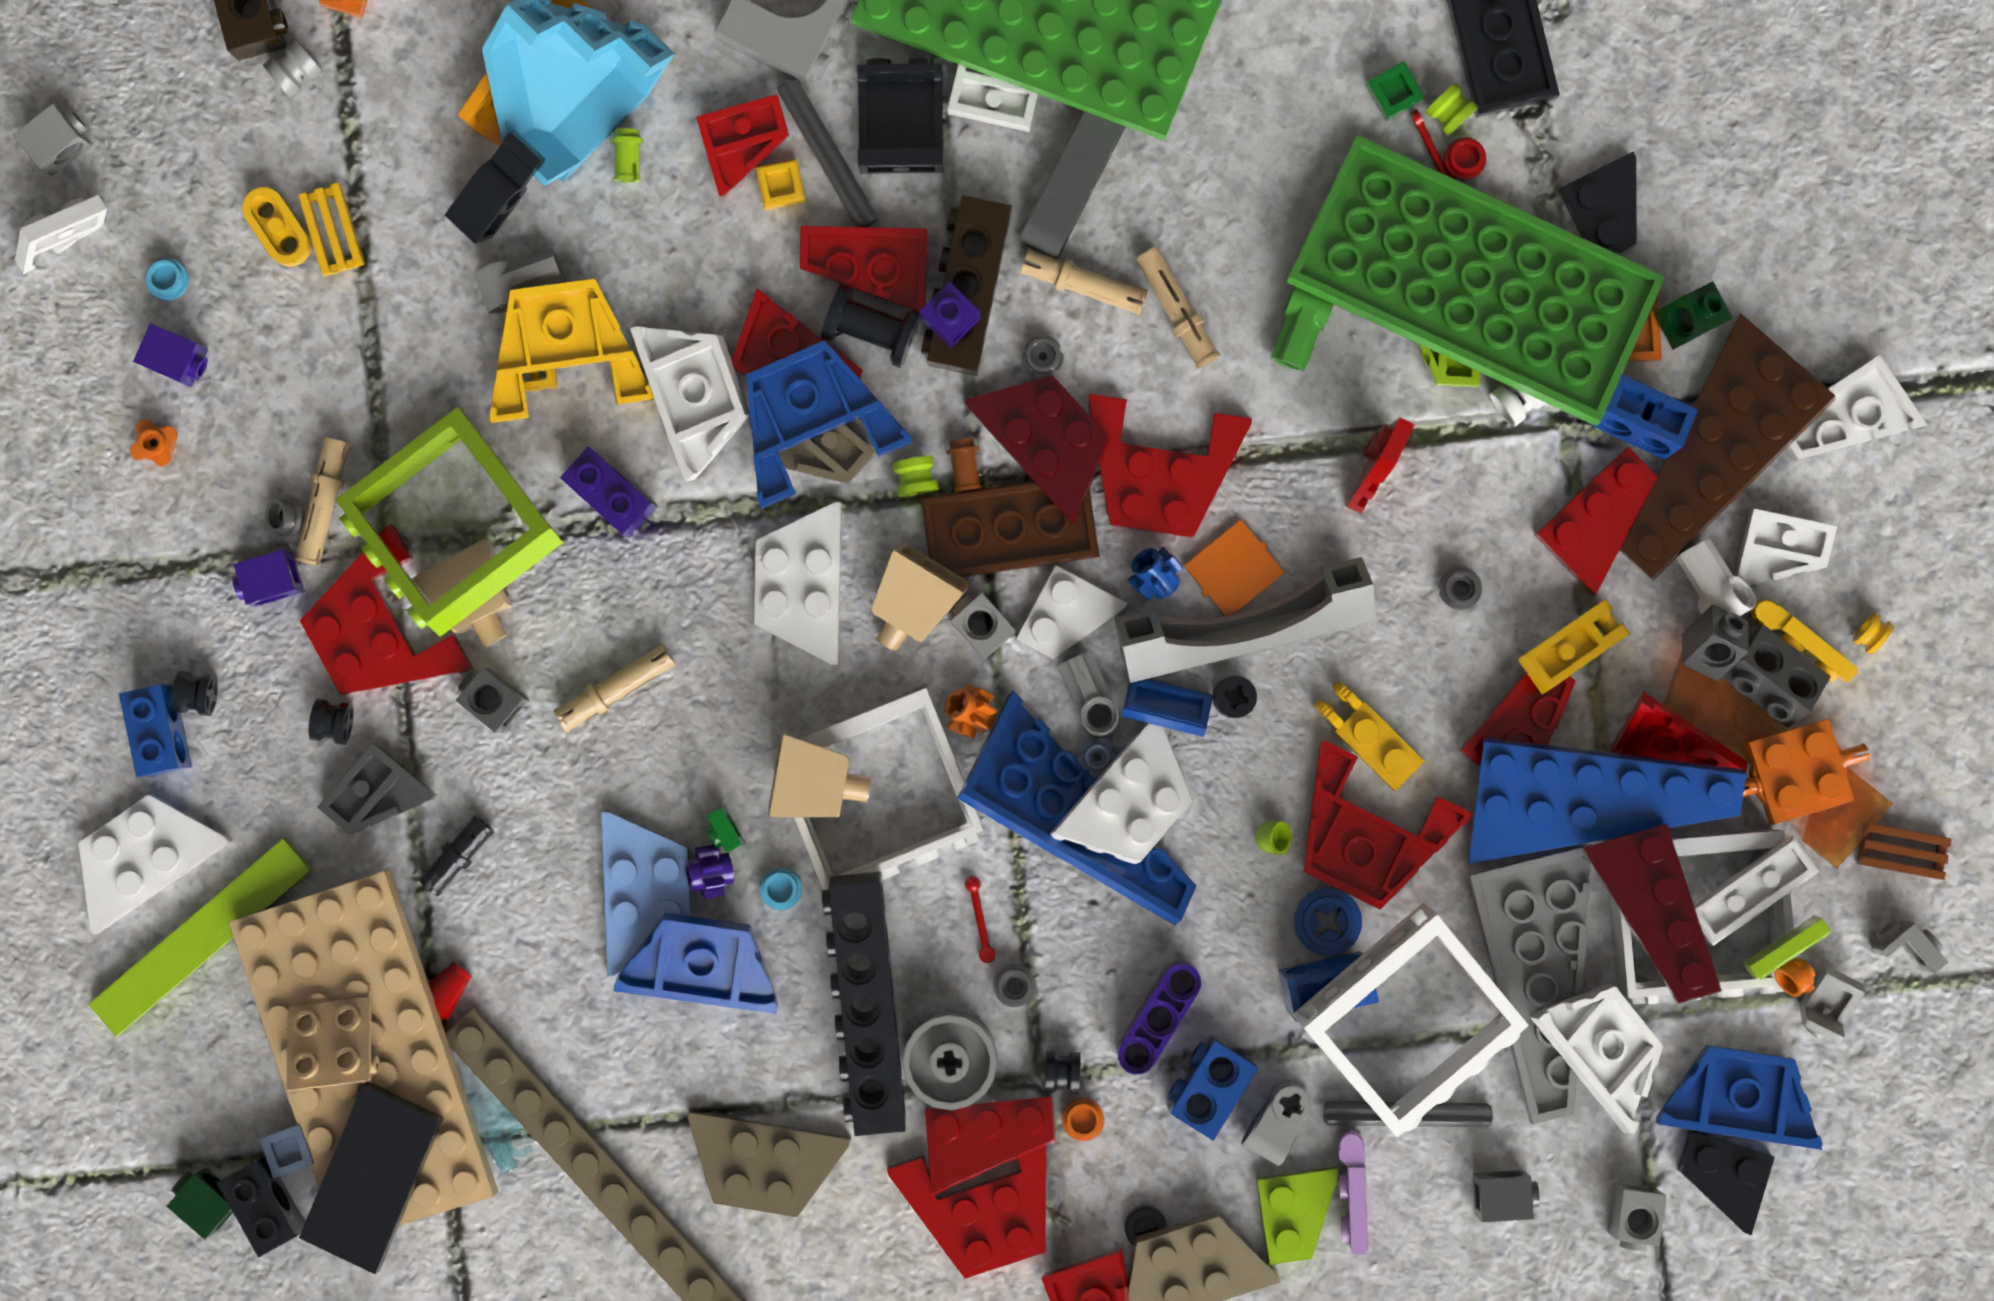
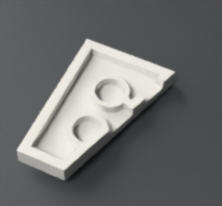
M1878 355L1828 387L1836 395V400L1786 450L1793 461L1923 427L1927 424L1881 355Z

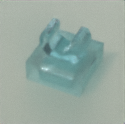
M521 1124L509 1127L504 1134V1138L498 1127L483 1135L502 1175L517 1168L513 1156L522 1158L528 1156L533 1151L531 1144L522 1149H516L511 1145L512 1136L523 1130Z

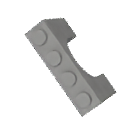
M731 0L716 29V34L719 41L791 79L796 78L799 83L809 87L814 77L820 79L825 72L830 60V56L826 55L833 40L839 42L842 39L849 24V19L845 16L852 3L857 5L859 0H826L816 11L796 18L778 16L748 0Z

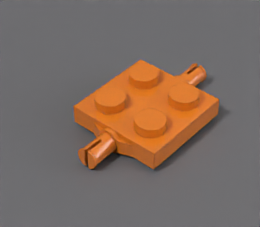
M1829 719L1746 742L1744 746L1750 762V778H1746L1743 797L1755 794L1763 804L1769 825H1775L1855 801L1847 778V766L1869 761L1870 753L1853 757L1854 754L1868 751V747L1862 743L1858 746L1841 750L1840 746L1836 743Z

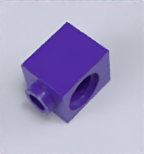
M950 281L919 311L920 319L950 349L980 320V311Z
M150 323L133 362L192 387L194 380H199L206 370L208 358L205 356L208 349Z
M281 549L234 564L237 575L232 577V582L237 597L240 600H244L246 605L258 607L305 592L296 561L293 560V552Z

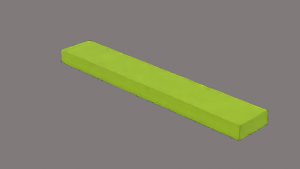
M283 838L88 1005L115 1037L121 1035L234 938L229 925L230 921L269 909L313 871L312 867L287 838Z

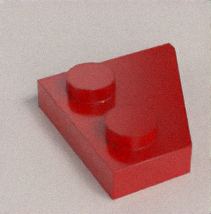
M778 94L696 117L720 197L727 195L789 137Z

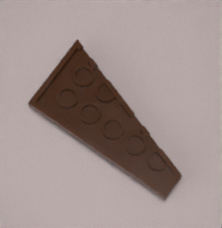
M1741 313L1693 406L1698 411L1684 446L1666 459L1621 548L1622 554L1652 581L1836 400L1835 394Z

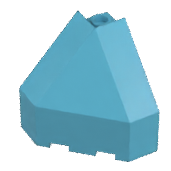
M514 0L505 6L482 47L501 139L503 141L510 131L515 130L546 159L542 167L534 174V177L544 186L558 178L564 182L649 96L675 53L645 24L628 20L626 25L606 20V12L573 3L569 9L552 4L550 0Z

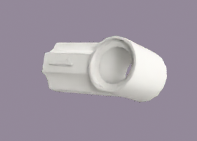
M1710 538L1689 548L1676 558L1700 596L1697 605L1701 615L1712 604L1738 616H1742L1756 606L1755 595L1751 587L1741 577L1733 576Z

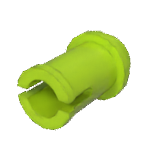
M632 128L615 129L614 137L610 138V143L614 144L613 181L620 182L621 180V183L640 182V145L644 144V139L640 137V130Z

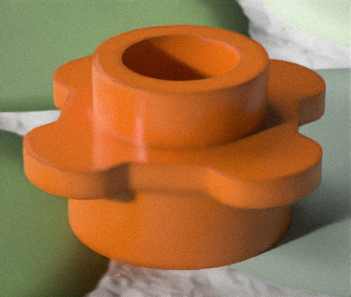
M150 420L140 421L136 426L138 432L136 443L130 447L131 456L138 461L143 459L152 460L157 466L161 467L168 465L171 462L175 441L178 438L176 429L172 426H165L163 428L155 426ZM153 439L157 440V445L155 447H152L150 445V442Z

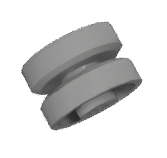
M948 1009L932 1013L916 1024L907 1039L902 1066L906 1082L917 1098L934 1108L955 1110L970 1106L985 1095L995 1078L997 1051L993 1036L982 1021L967 1012ZM952 1050L954 1057L959 1058L958 1062L954 1065L945 1064L942 1059L944 1058L945 1051Z

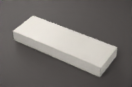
M1790 836L1694 903L1703 935L1710 945L1714 946L1819 872L1794 836Z

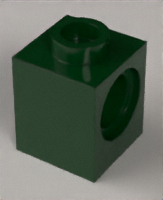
M1714 281L1653 312L1672 350L1733 319Z
M207 1167L194 1173V1175L189 1171L185 1173L171 1189L175 1197L166 1206L204 1240L217 1233L233 1214L217 1184L221 1180Z

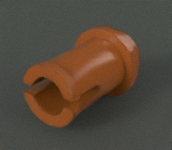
M974 438L949 441L950 449L946 450V455H951L955 483L954 491L961 492L981 489L976 451H979L980 447L975 446Z

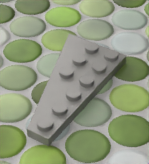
M1592 844L1467 875L1494 983L1529 1025L1510 1047L1529 1122L1532 1124L1574 1114L1577 1075L1530 1016L1538 1010L1583 993L1587 942L1588 899H1590L1591 883H1589L1590 862L1582 849Z

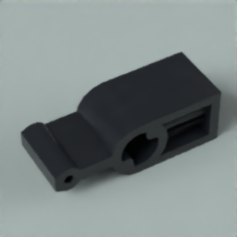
M515 130L510 131L492 158L475 172L445 213V216L474 244L493 238L522 199L527 190L526 185L542 167L546 159Z

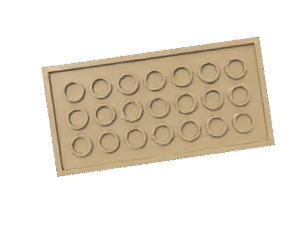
M390 869L230 921L229 925L285 1090L287 1079L288 1007L371 996V1056L379 1057L380 1072L373 1073L371 1081L368 1082L444 1117L399 1226L491 1198L499 1193ZM366 1082L286 1091L297 1125L300 1124L314 1162V1165H311L318 1188L321 1186L362 1084Z

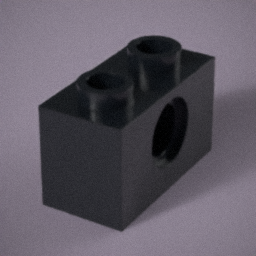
M265 1156L217 1182L258 1258L301 1234L305 1221L281 1177L273 1179Z

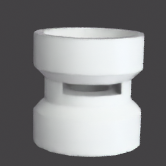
M1509 385L1499 386L1489 394L1495 408L1513 427L1525 420L1526 413L1532 408L1539 409L1546 404Z

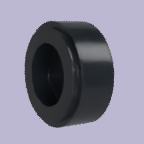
M1139 1205L1133 1208L1127 1214L1124 1222L1126 1237L1133 1246L1136 1236L1167 1227L1162 1212L1151 1205Z

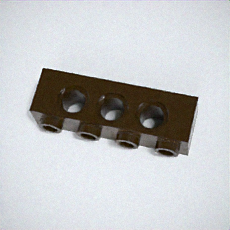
M214 0L227 51L238 61L285 49L286 42L283 34L289 33L288 23L281 8L276 9L274 0H258V9L250 16H243L242 12L245 4L251 0Z
M962 195L959 207L951 206L947 230L954 232L951 248L943 246L938 271L945 273L943 287L949 281L954 285V282L961 276H970L976 280L978 284L977 289L972 294L964 296L980 311V320L951 349L932 330L926 329L921 354L928 355L927 363L929 367L978 376L1011 218L1012 205ZM978 235L985 240L986 246L980 253L970 254L963 249L962 243L966 237ZM934 288L932 298H933L941 289H939V288Z

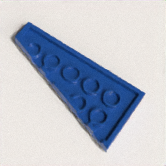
M1013 690L1006 697L957 799L1171 924L1176 925L1182 921L1197 885L1162 848L1156 849L1153 847L1140 863L1132 864L1117 859L1112 854L1106 852L1098 853L1086 849L1084 845L1066 839L1062 841L1054 839L1050 835L1051 831L1097 779L1089 774V770L1085 771L1070 750L1064 751L1048 734L1050 729L1040 718L1036 721L1021 705L1023 700Z
M1484 737L1468 864L1622 837L1667 824L1668 828L1740 816L1746 771L1744 769Z

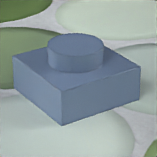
M300 1124L259 1138L273 1179L314 1165Z

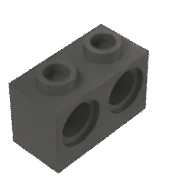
M1763 624L1749 635V652L1722 678L1733 685L1738 692L1746 695L1768 712L1773 719L1789 728L1812 711L1831 676Z

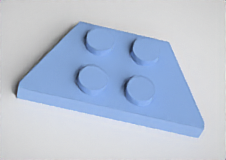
M601 812L607 976H613L623 970L664 913L692 916L691 891L685 871V860L690 859V852L688 846L663 837L612 812Z

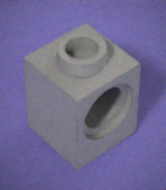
M54 104L48 106L13 134V137L36 166L51 176L55 175L92 146L83 135L88 129L77 114L71 109L64 112Z
M969 593L952 608L956 616L950 622L984 660L1016 633V630L983 593L976 599ZM976 612H985L993 620V627L986 635H975L968 628L969 618Z
M1615 1183L1608 1234L1617 1241H1620V1247L1625 1249L1645 1251L1646 1245L1660 1247L1667 1195L1657 1188ZM1635 1209H1644L1645 1220L1643 1224L1638 1228H1629L1627 1223L1629 1214Z

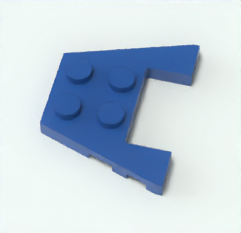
M825 340L746 374L757 482V500L761 509L797 494L780 457V452L857 418H861L878 458L913 443L910 434L868 390Z

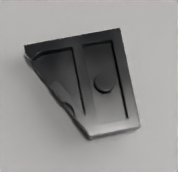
M1634 151L1558 190L1583 239L1616 254L1637 244L1636 155Z
M1689 1129L1677 1170L1742 1232L1752 1235L1775 1156Z

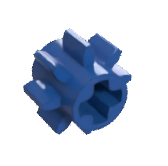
M1161 547L1158 551L1148 548L1138 553L1133 559L1131 569L1135 574L1128 581L1147 601L1153 596L1157 599H1164L1177 590L1180 579L1176 573L1181 571L1183 566L1165 547Z

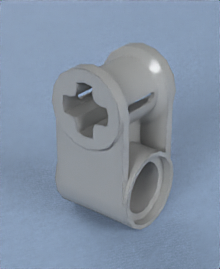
M1283 1080L1277 1083L1260 1112L1255 1115L1247 1128L1241 1145L1280 1166L1289 1154L1297 1134L1311 1109V1102L1305 1088L1294 1080ZM1296 1093V1098L1300 1105L1297 1108L1290 1106L1287 1111L1284 1110L1281 1098L1283 1096L1290 1098Z

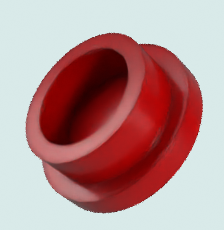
M1468 137L1458 138L1450 143L1445 150L1443 158L1445 168L1456 179H1473L1485 167L1486 152L1483 146L1475 139Z

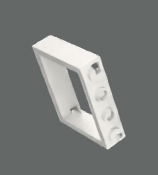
M927 688L800 738L826 748L922 709L957 797L965 783ZM778 748L768 751L774 769ZM958 799L967 823L838 875L882 871V880H885L900 873L897 865L913 859L915 865L919 866L939 858L940 856L937 851L939 848L953 843L955 850H959L978 842L979 839L976 833L984 831L976 809ZM794 817L822 889H829L830 876H834V873L812 818Z
M1762 829L1672 837L1678 856L1762 849L1764 855L1785 840V830ZM1791 892L1768 907L1771 943L1794 929ZM1610 896L1619 991L1624 997L1632 998L1633 1004L1659 1003L1658 996L1671 995L1662 978L1635 981L1631 929L1613 897ZM1748 971L1717 974L1722 990L1720 993H1717V997L1720 998L1743 996V989L1759 987L1760 994H1776V992L1784 991L1776 982L1774 971L1763 979L1751 976Z
M1425 903L1416 908L1292 1014L1396 1137H1399L1403 1132L1414 1129L1421 1122L1424 1114L1436 1104L1447 1101L1454 1094L1455 1088L1469 1076L1481 1072L1491 1057L1502 1048L1514 1044L1520 1037L1521 1032L1529 1026L1441 918ZM1437 936L1500 1014L1389 1108L1326 1035L1325 1031Z

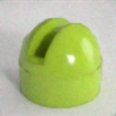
M1270 820L1263 822L1257 827L1254 835L1258 848L1274 855L1285 854L1292 841L1291 828L1284 821Z

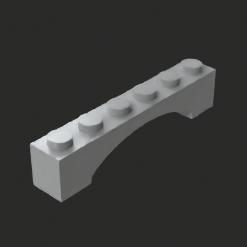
M1362 557L1323 566L1321 567V574L1299 590L1272 603L1245 612L1213 618L1189 619L1157 615L1155 608L1115 618L1114 620L1121 655L1129 681L1132 683L1377 622L1373 583Z

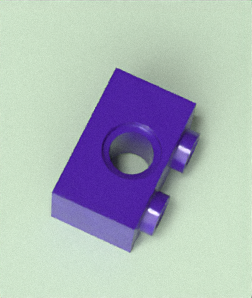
M589 446L560 476L561 480L627 538H630L657 509L648 498Z

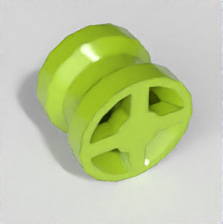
M1456 82L1442 93L1425 111L1430 118H1437L1441 122L1442 131L1447 136H1450L1479 108L1473 100H1466L1461 94L1462 88Z
M933 455L907 458L892 463L893 471L899 476L900 481L897 487L898 497L915 496L939 490L938 481L932 477Z

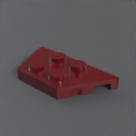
M1053 375L972 397L965 401L964 404L1069 522L1073 524L1078 518L1079 509L1087 489H1090L1099 460L1102 459L1109 443L1108 435Z

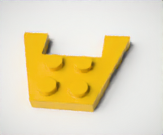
M595 279L509 291L490 406V424L529 418L522 374L609 362L616 405L654 400L650 385L639 367L640 364L626 342L620 326Z

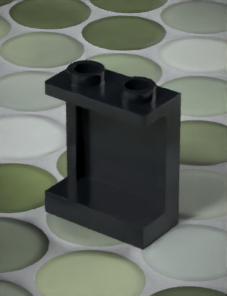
M918 57L909 59L908 64H891L890 59L872 58L866 60V65H857L859 109L858 168L860 174L944 173L942 64H934L931 58Z

